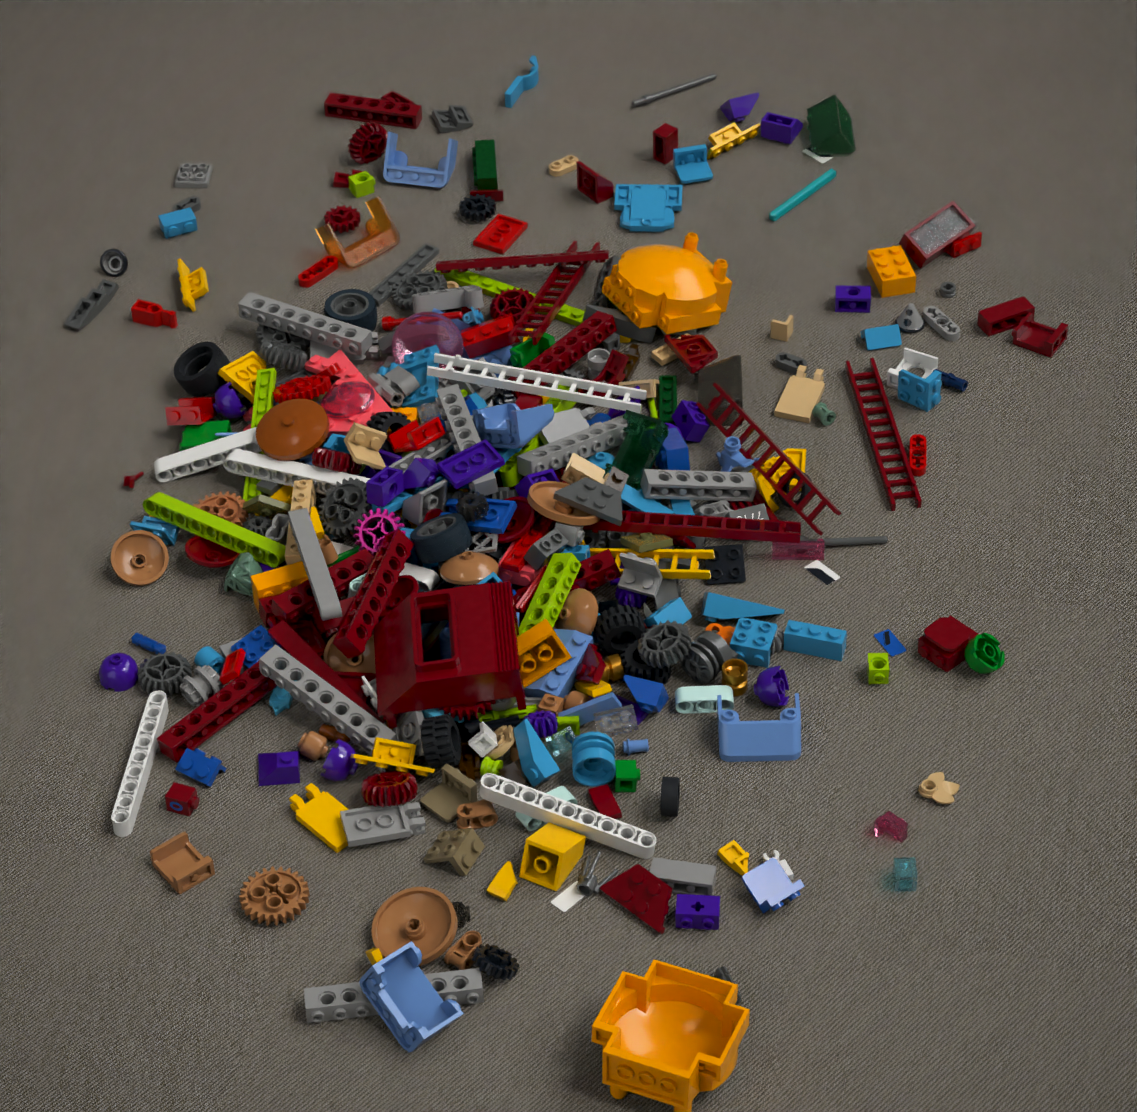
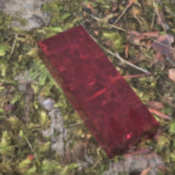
M818 539L817 541H800V543L772 542V560H824L825 541Z

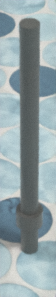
M712 73L651 95H643L642 98L633 100L632 106L647 105L652 103L653 100L715 80L716 74Z

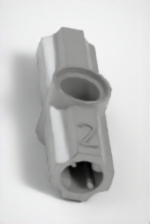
M375 373L368 376V382L383 400L391 406L399 407L403 404L405 397L389 378L385 379L380 374Z

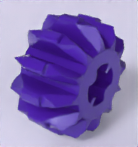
M617 585L615 598L616 600L618 599L619 605H629L630 608L637 607L641 609V606L644 603L646 604L647 596L620 589Z
M536 711L524 717V720L528 719L539 738L552 736L557 732V718L555 713L551 711Z

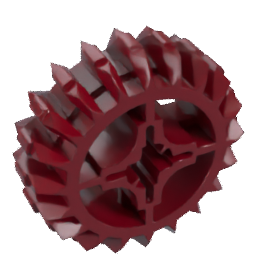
M371 121L370 123L365 122L364 125L360 124V128L356 129V132L352 134L353 137L349 139L348 152L352 159L360 164H368L379 157L381 158V155L385 153L388 134L386 129L379 123Z
M515 287L513 290L507 288L505 292L501 290V293L496 294L495 298L492 299L490 315L492 319L512 313L514 322L521 318L534 297L532 294H529L528 290L523 291L522 287L519 290Z
M317 447L312 454V464L316 467L349 474H359L362 464L360 465L353 461L349 453Z
M388 771L374 774L363 780L361 793L364 802L368 803V805L391 807L412 801V799L416 798L418 787L416 779L411 773Z

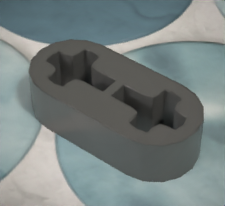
M197 196L188 197L172 207V211L191 207L194 213L201 209L200 198Z
M781 352L776 355V367L796 375L799 365L807 366L806 360L792 354Z

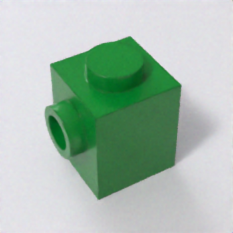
M615 760V792H636L637 781H640V768H636V760Z

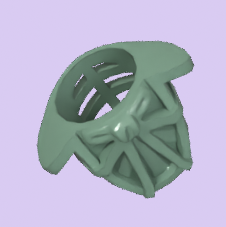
M249 552L239 554L231 565L225 578L224 591L228 592L229 587H231L232 590L242 594H253L251 576L262 573L263 570Z

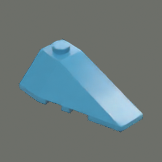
M704 592L701 615L706 616L705 620L717 622V619L784 614L785 610Z

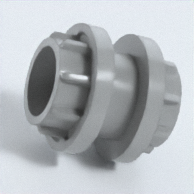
M209 665L197 666L193 670L195 674L193 678L188 675L182 678L183 683L180 685V691L193 706L198 707L208 700L207 696L209 694H216L222 687L223 683L219 680L220 676Z

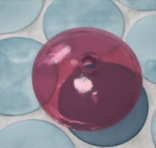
M348 381L331 388L323 397L321 406L327 416L331 418H348L358 415L369 408L375 399V393L373 388L367 383Z

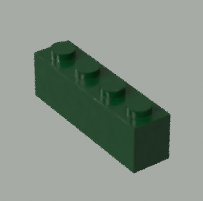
M475 140V147H472L474 186H478V190L498 189L495 140Z

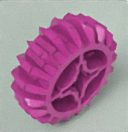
M380 508L376 509V514L369 510V517L363 514L362 516L365 520L358 519L357 522L361 526H355L354 529L359 531V533L353 536L354 538H360L355 542V545H361L358 549L359 551L366 548L375 557L384 535L379 539L374 533L381 530L385 535L388 534L386 530L387 520L391 522L394 530L405 527L403 523H399L401 518H394V512L388 515L387 509H384L382 514ZM380 520L376 527L368 528L372 522ZM365 534L373 537V549L368 546Z

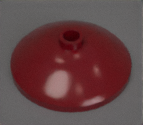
M517 496L504 499L515 501L517 508L504 534H499L498 544L513 542L521 538L533 525L536 510L530 506L527 498Z
M198 535L189 539L185 545L186 556L195 564L207 568L230 566L240 554Z
M398 576V582L394 585L391 591L392 595L387 599L385 609L381 612L379 620H382L410 594L418 593L419 584L413 576Z

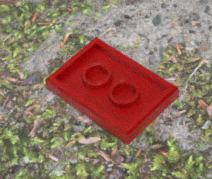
M498 214L473 240V246L503 255L528 228V223Z

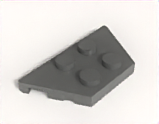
M585 477L554 493L553 499L615 525L621 526L622 524L621 491Z

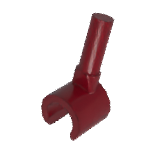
M141 471L133 476H124L123 486L134 488L135 480L143 476L144 473Z

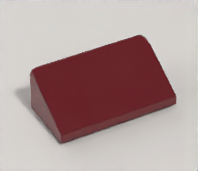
M503 189L470 190V195L473 196L485 194V197L490 196L495 201H504Z

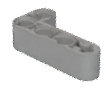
M477 285L412 295L414 313L432 312L434 308L447 310L460 307H468L469 309L471 307L475 309L484 307L482 288Z

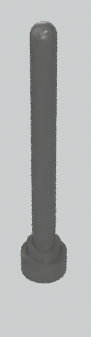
M800 536V543H796L797 551H805L809 547L885 544L888 538L886 536L809 539L808 537Z

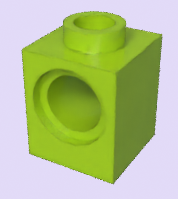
M367 171L348 177L349 189L356 198L375 192V179Z
M868 653V684H889L888 653Z

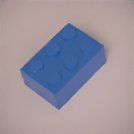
M678 429L656 430L652 442L657 453L654 457L655 466H658V470L690 471L688 446Z

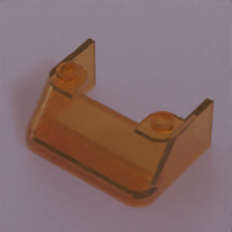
M380 196L365 202L373 217L365 225L368 236L352 245L343 248L330 223L315 229L327 253L337 257L338 261L347 268H355L400 242V234Z

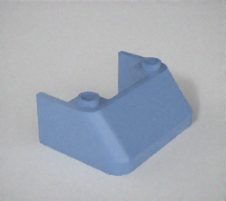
M388 132L383 176L386 181L434 188H444L448 184L455 168L458 141L449 139L447 156L440 159L438 169L408 166L407 155L402 151H396L398 134Z
M795 693L794 708L784 709L780 713V720L739 721V715L736 711L722 710L721 695H717L719 756L723 761H791L801 756L799 693Z

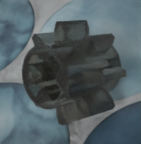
M453 902L452 905L458 919L457 928L464 927L466 921H471L470 907H465L462 902Z

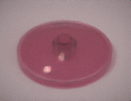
M420 312L411 315L398 326L392 340L394 361L396 364L404 363L405 355L437 345L440 349L439 354L461 355L462 358L463 339L457 326L442 314ZM439 363V368H446L447 365Z

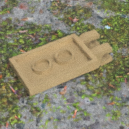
M799 365L796 376H790L775 408L774 416L810 423L813 416L812 410L819 403L825 389L824 377L822 376L824 370L816 369L814 378L810 379L806 378L805 371L807 366Z

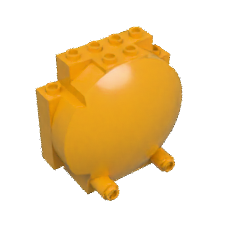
M689 232L685 236L683 248L673 245L651 244L627 250L621 255L618 264L612 266L610 276L604 278L602 293L639 328L657 325L666 334L719 324L721 313L726 312L732 281L726 277L727 261L717 259L713 265L697 250L698 235Z
M655 959L652 961L644 977L622 971L592 1025V1042L602 1045V1083L610 1085V1094L615 1099H622L628 1092H632L673 1105V1112H692V1101L697 1094L703 1091H713L731 1075L737 1063L738 1046L749 1026L750 1009L735 1005L737 1002L738 984Z

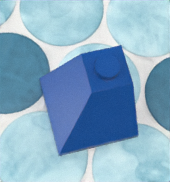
M624 675L626 685L639 708L646 713H653V711L659 713L669 699L664 685Z

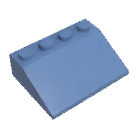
M554 629L572 658L524 688L525 697L543 698L545 693L561 698L568 695L577 680L575 679L577 667L583 660L588 644H593V637L576 630Z

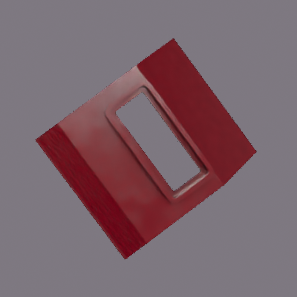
M511 581L413 593L374 626L378 716H383V720L388 721L389 728L397 727L395 718L397 713L516 697L518 710L526 709L517 642L519 627ZM449 620L452 658L424 662L421 623Z

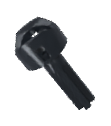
M518 715L485 721L484 723L494 732L505 725L507 727L509 725L516 727L520 724ZM474 716L470 717V720L464 718L465 721L463 723L466 728L465 742H468L480 732L479 724L481 721Z

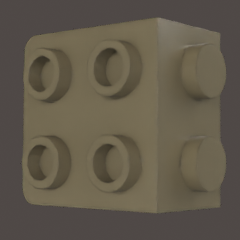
M446 764L441 768L442 783L423 796L420 801L421 805L445 822H451L458 816L457 808L460 805L478 801L477 784L473 779L463 775L457 768Z
M473 828L443 831L437 836L433 846L428 849L424 861L426 864L449 861L459 876H466L485 845Z

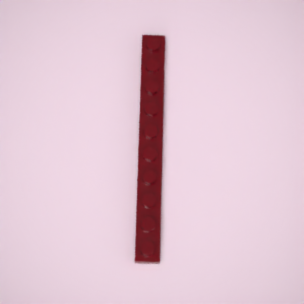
M609 250L437 261L436 271L450 273L451 270L458 269V272H466L472 268H475V271H483L487 267H492V270L502 269V266H509L510 269L519 268V265H526V267H536L537 264L553 266L554 263L570 265L571 262L578 261V264H586L591 260H595V263L606 262V259H609Z

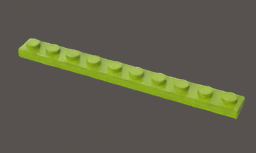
M457 269L451 270L450 273H441V271L434 270L435 273L440 272V275L443 274L446 281H454L462 287L477 285L482 288V294L494 298L496 294L501 293V290L505 292L507 288L510 290L514 288V286L470 271L458 272ZM541 303L539 304V306L553 307L554 305ZM564 304L554 319L578 326L584 322L582 318L585 311ZM537 312L543 315L548 314L547 312Z
M275 368L257 370L251 428L257 427L263 415L273 407L274 396L272 392L275 389L277 374ZM245 476L243 493L245 502L259 494L264 495V492L258 491L256 488V484L261 479Z

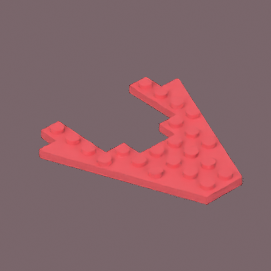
M339 349L328 359L314 355L305 363V370L315 374L320 373L336 362L341 368V371L330 377V379L336 382L329 390L336 397L323 407L330 425L327 437H330L332 433L346 436L354 422L368 426L366 423L368 420H371L370 417L372 415H376L378 412H393L342 350ZM253 407L243 415L244 421L252 422ZM251 423L243 431L251 429Z

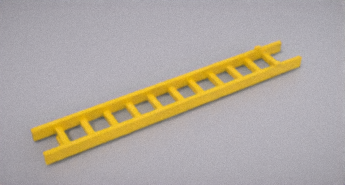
M590 548V557L609 549L613 558H616L615 562L621 576L624 569H620V553L627 554V552H630L639 558H653L657 565L660 558L672 559L671 569H660L663 579H711L710 570H698L699 561L697 560L715 558L714 550L656 549L638 553L632 549ZM678 559H691L690 569H677Z

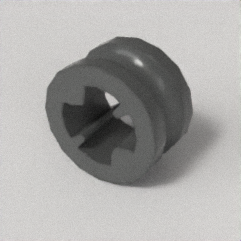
M944 282L941 284L940 295L942 297L952 298L955 296L956 285L954 283Z

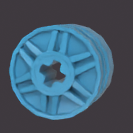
M587 732L575 738L572 743V771L577 782L585 786L594 787L605 785L612 781L616 773L615 747L612 738L601 732Z

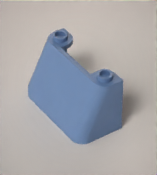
M506 403L472 410L474 425L480 440L486 439L493 448L516 449L524 447L554 417L552 404H543L520 410L516 404Z
M412 941L372 965L359 981L363 993L400 1045L408 1052H412L464 1014L456 1001L452 999L442 1000L419 968L422 961V953Z

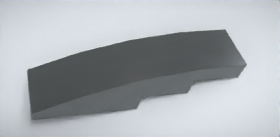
M103 279L97 289L92 288L86 298L81 297L64 325L79 331L88 325L112 299L119 289L118 284Z
M586 305L582 318L583 321L595 312L601 311L613 315L617 329L615 333L631 339L652 343L656 332V325L639 328L626 315H621L620 310Z

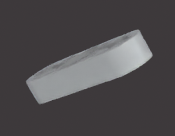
M935 306L924 308L923 319L948 341L959 339L960 328Z

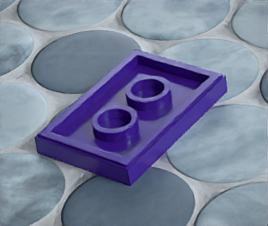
M485 439L437 463V469L455 489H458L505 465V460Z

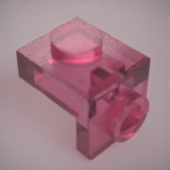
M888 811L875 820L874 835L879 837L886 831L900 842H903L907 838L908 823Z

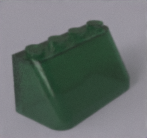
M836 94L807 109L808 116L806 118L809 122L810 148L814 154H851L856 151L851 116Z

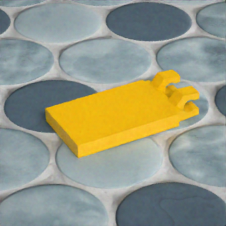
M310 783L305 787V790L308 792L306 797L310 801L305 804L301 797L294 794L289 798V801L292 803L290 808L296 813V820L338 853L348 846L340 819V811L349 809L331 794L324 791L321 793L317 786Z

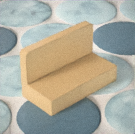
M648 379L619 382V386L630 388L638 385L641 390L647 391L646 398H656V384H659V380Z

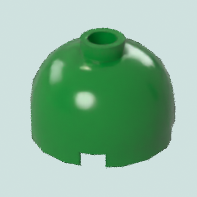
M988 633L978 634L972 638L964 650V656L969 667L979 674H989L1002 667L1005 661L1004 651L1000 652L998 647L1000 645L999 641Z

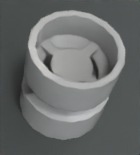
M596 348L587 354L588 378L590 380L595 379L604 369L610 355L609 351Z

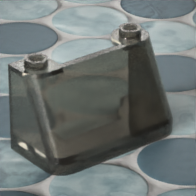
M741 355L730 356L698 370V373H694V384H698V402L707 409L709 408L708 404L715 396L718 397L720 395L719 391L713 386L714 382L720 385L743 409ZM724 399L712 415L718 419L730 403ZM734 409L722 425L731 426L740 415L738 411ZM705 415L706 420L708 421L709 425H710V426H716V425Z

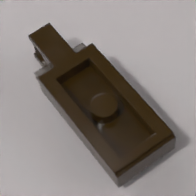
M632 344L629 351H624L623 353L629 356V360L623 371L626 376L622 382L630 380L640 363L639 345Z
M468 742L461 743L462 753L459 771L467 778L475 781V779L480 778L479 754L469 746Z

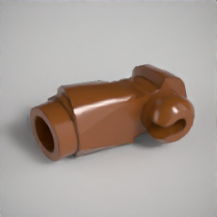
M322 724L319 729V734L326 737L327 740L337 741L340 739L346 743L351 741L345 733L338 732L335 726Z

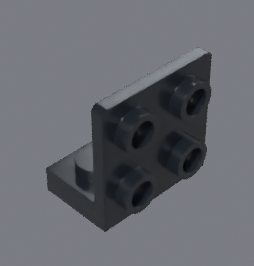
M743 544L704 547V550H714L715 554L714 559H703L705 560L706 570H710L711 579H707L708 585L742 583L746 581Z

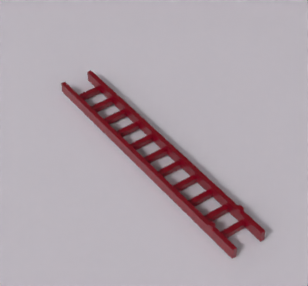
M577 241L572 242L566 253L576 252L578 249ZM596 242L591 251L600 250V242ZM593 260L588 261L586 264H578V261L571 262L570 265H580L579 268L565 267L566 265L558 263L521 318L515 322L516 325L508 335L509 343H513L517 336L532 337L533 345H537ZM561 272H564V273H575V274H574V275H562ZM556 280H563V281H570V282H569V283H560V282H555V281H556ZM550 288H561L564 291L550 290ZM545 296H558L559 298L556 299V298H544V297H545ZM540 303L554 304L553 307L539 306ZM534 312H547L548 314H547V315H541V314H533V313H534ZM528 320H540L542 322L533 323L528 322ZM523 328H532V329H537V330H536V331H524V330H522V329H523Z
M870 358L872 372L853 374L850 362L845 361V369L891 511L896 509L894 499L912 497L915 499L917 508H921L922 500L874 358ZM874 378L876 382L857 385L856 380ZM878 389L880 394L861 397L859 391ZM882 401L883 403L882 407L864 408L863 403ZM886 413L887 418L868 420L867 417L868 414ZM890 424L891 430L872 432L871 426ZM894 436L895 442L878 444L875 442V438ZM898 448L899 454L880 456L878 451ZM902 460L903 466L884 468L882 462ZM906 473L907 479L888 481L887 478L888 474ZM910 485L912 490L892 493L891 487Z
M714 382L713 386L719 391L720 395L718 397L715 396L710 401L708 409L699 402L696 405L727 438L732 436L739 425L746 420L750 426L739 437L741 445L754 430L758 432L760 436L747 451L741 446L739 451L746 459L755 460L752 454L764 441L770 445L758 461L755 460L752 465L817 534L822 536L823 532L813 520L826 505L838 516L841 512L726 391ZM726 399L730 405L716 419L712 413ZM736 409L740 415L726 430L722 423ZM776 451L780 457L766 472L761 466ZM786 462L791 468L776 483L772 476ZM796 472L801 479L787 494L782 487ZM806 483L811 490L797 505L792 498ZM817 494L822 501L807 516L803 509Z
M622 511L621 526L601 519L595 524L585 525L583 529L592 530L593 533L602 530L800 543V533L793 532L801 531V522Z

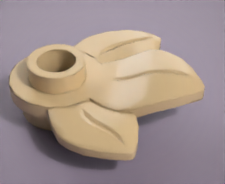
M936 772L930 774L928 779L922 781L919 785V793L925 798H932L937 803L951 804L954 802L953 795L958 792L960 785L945 781L944 773Z

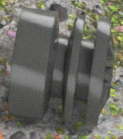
M705 631L694 639L688 655L683 656V661H679L683 670L691 679L698 683L706 684L722 671L723 663L733 659L729 645L719 634L713 631Z

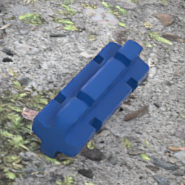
M135 633L131 638L132 643L155 652V654H158V652L164 654L166 652L164 644L158 643L146 636L143 637L140 633Z

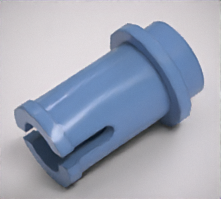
M626 739V741L622 742L623 753L628 755L635 752L649 751L648 739L631 741Z

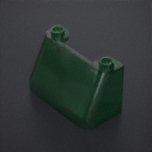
M626 410L623 419L627 420V427H624L623 431L627 435L613 463H606L605 467L607 468L603 469L605 470L603 478L614 466L628 474L629 477L626 484L639 491L642 489L640 482L644 469H651L669 431L667 425L661 420Z

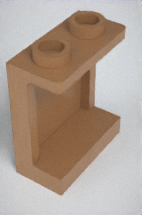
M186 832L174 836L150 851L152 865L179 895L215 875L213 860L209 856L203 857L189 842Z

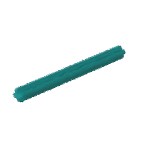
M829 169L769 213V219L776 221L836 177V170Z

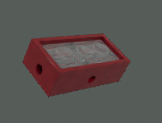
M952 201L904 233L898 244L901 245L904 251L921 269L951 249L954 242L968 237L976 225Z

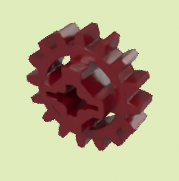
M345 205L341 207L336 206V209L330 208L331 211H326V215H324L325 227H328V230L333 229V232L348 233L349 229L354 231V227H359V223H361L360 212H357V208L352 209V206L348 208Z

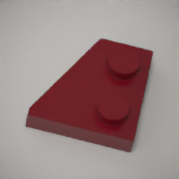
M591 643L588 644L583 660L577 667L575 679L593 684L600 683L606 664L602 660L601 654L596 652L597 646Z

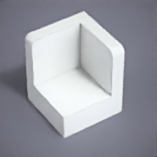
M482 721L479 724L480 732L473 736L468 743L483 758L498 744L496 734Z

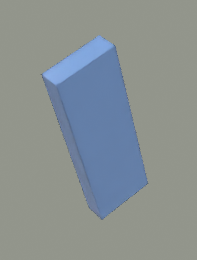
M611 692L558 713V717L579 716L580 726L621 710L622 704L615 694Z

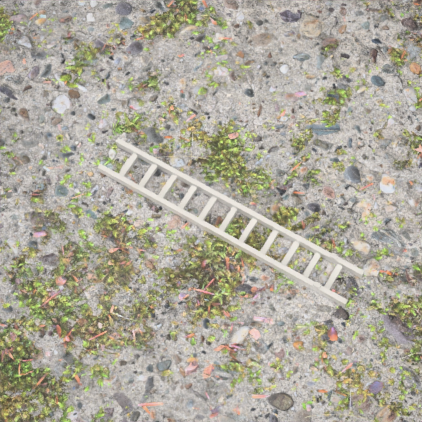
M435 353L434 363L447 365L446 368L427 367L428 376L635 413L641 412V404L630 402L631 398L646 400L647 395L646 390L461 358V355L450 356ZM453 366L462 367L465 369L463 370V372L455 371ZM471 369L482 371L481 375L469 372ZM488 372L500 374L498 378L487 376ZM506 375L518 377L517 381L505 380L504 378ZM524 379L535 380L534 384L522 383ZM541 382L553 384L551 388L539 386ZM558 385L570 387L569 391L557 388ZM576 388L586 389L588 390L587 394L575 392ZM594 391L606 393L605 397L595 396L593 395ZM611 395L624 396L623 400L612 399Z

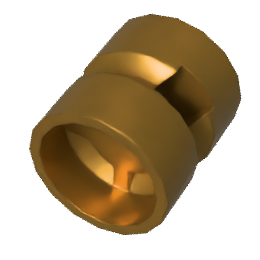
M619 655L607 656L603 660L606 667L601 680L608 683L609 679L612 681L624 679V668Z
M741 659L725 661L722 665V685L730 686L733 689V697L746 693L748 665Z

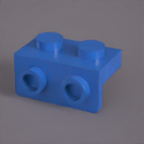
M186 748L175 770L211 787L219 771L225 772L227 768L222 766V761L214 756H211L209 759L205 757V752L197 748L194 751Z

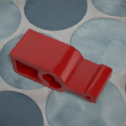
M138 299L131 307L133 322L152 327L165 325L173 329L178 326L176 312L164 310L160 304Z

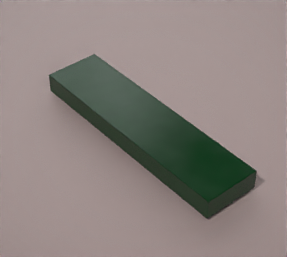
M660 375L659 424L670 423L676 425L672 415L677 408V375Z

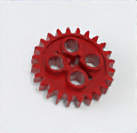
M312 375L310 377L295 378L290 380V382L287 381L285 384H280V386L275 387L276 389L272 393L275 402L278 403L292 399L311 400L314 397H319L320 394L328 392L332 385L329 376Z

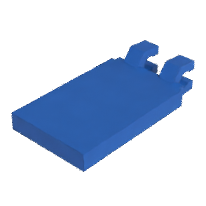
M464 496L463 500L448 499L446 506L450 507L449 512H441L439 516L458 513L464 517L470 531L504 534L517 508V504L515 501Z

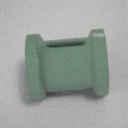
M820 402L816 404L812 410V414L821 419V423L825 426L832 424L836 418L835 412L830 411L825 403Z

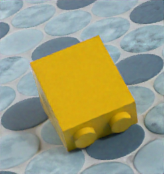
M550 822L526 839L519 877L554 891L559 890L582 857L586 836Z

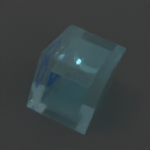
M568 726L545 739L553 754L558 756L572 748V743L576 736L571 727Z
M915 857L894 858L893 879L895 892L916 891L917 869Z

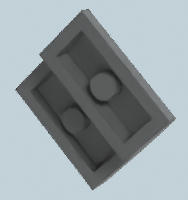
M449 105L448 110L433 109L432 117L439 132L460 131L473 125L465 106Z

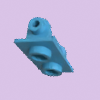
M471 307L472 311L465 313L462 317L463 322L471 326L484 321L482 312L474 307Z

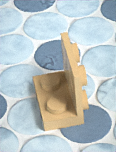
M354 422L344 438L347 450L350 452L353 461L360 465H368L375 470H383L386 467L378 452L387 438L386 433Z
M573 453L561 479L572 484L587 477L604 484L605 479H603L605 470Z

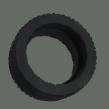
M205 341L195 344L183 352L174 365L173 373L178 383L189 395L203 397L215 392L225 383V380L218 372L220 368L230 362L215 343Z

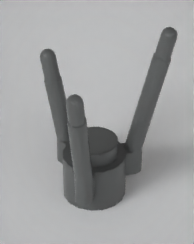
M600 851L597 852L588 873L587 869L591 857L589 855L586 857L580 879L576 885L578 891L585 896H591L592 893L598 894L599 888L618 873V869H615L598 884L597 877L592 873L601 855Z

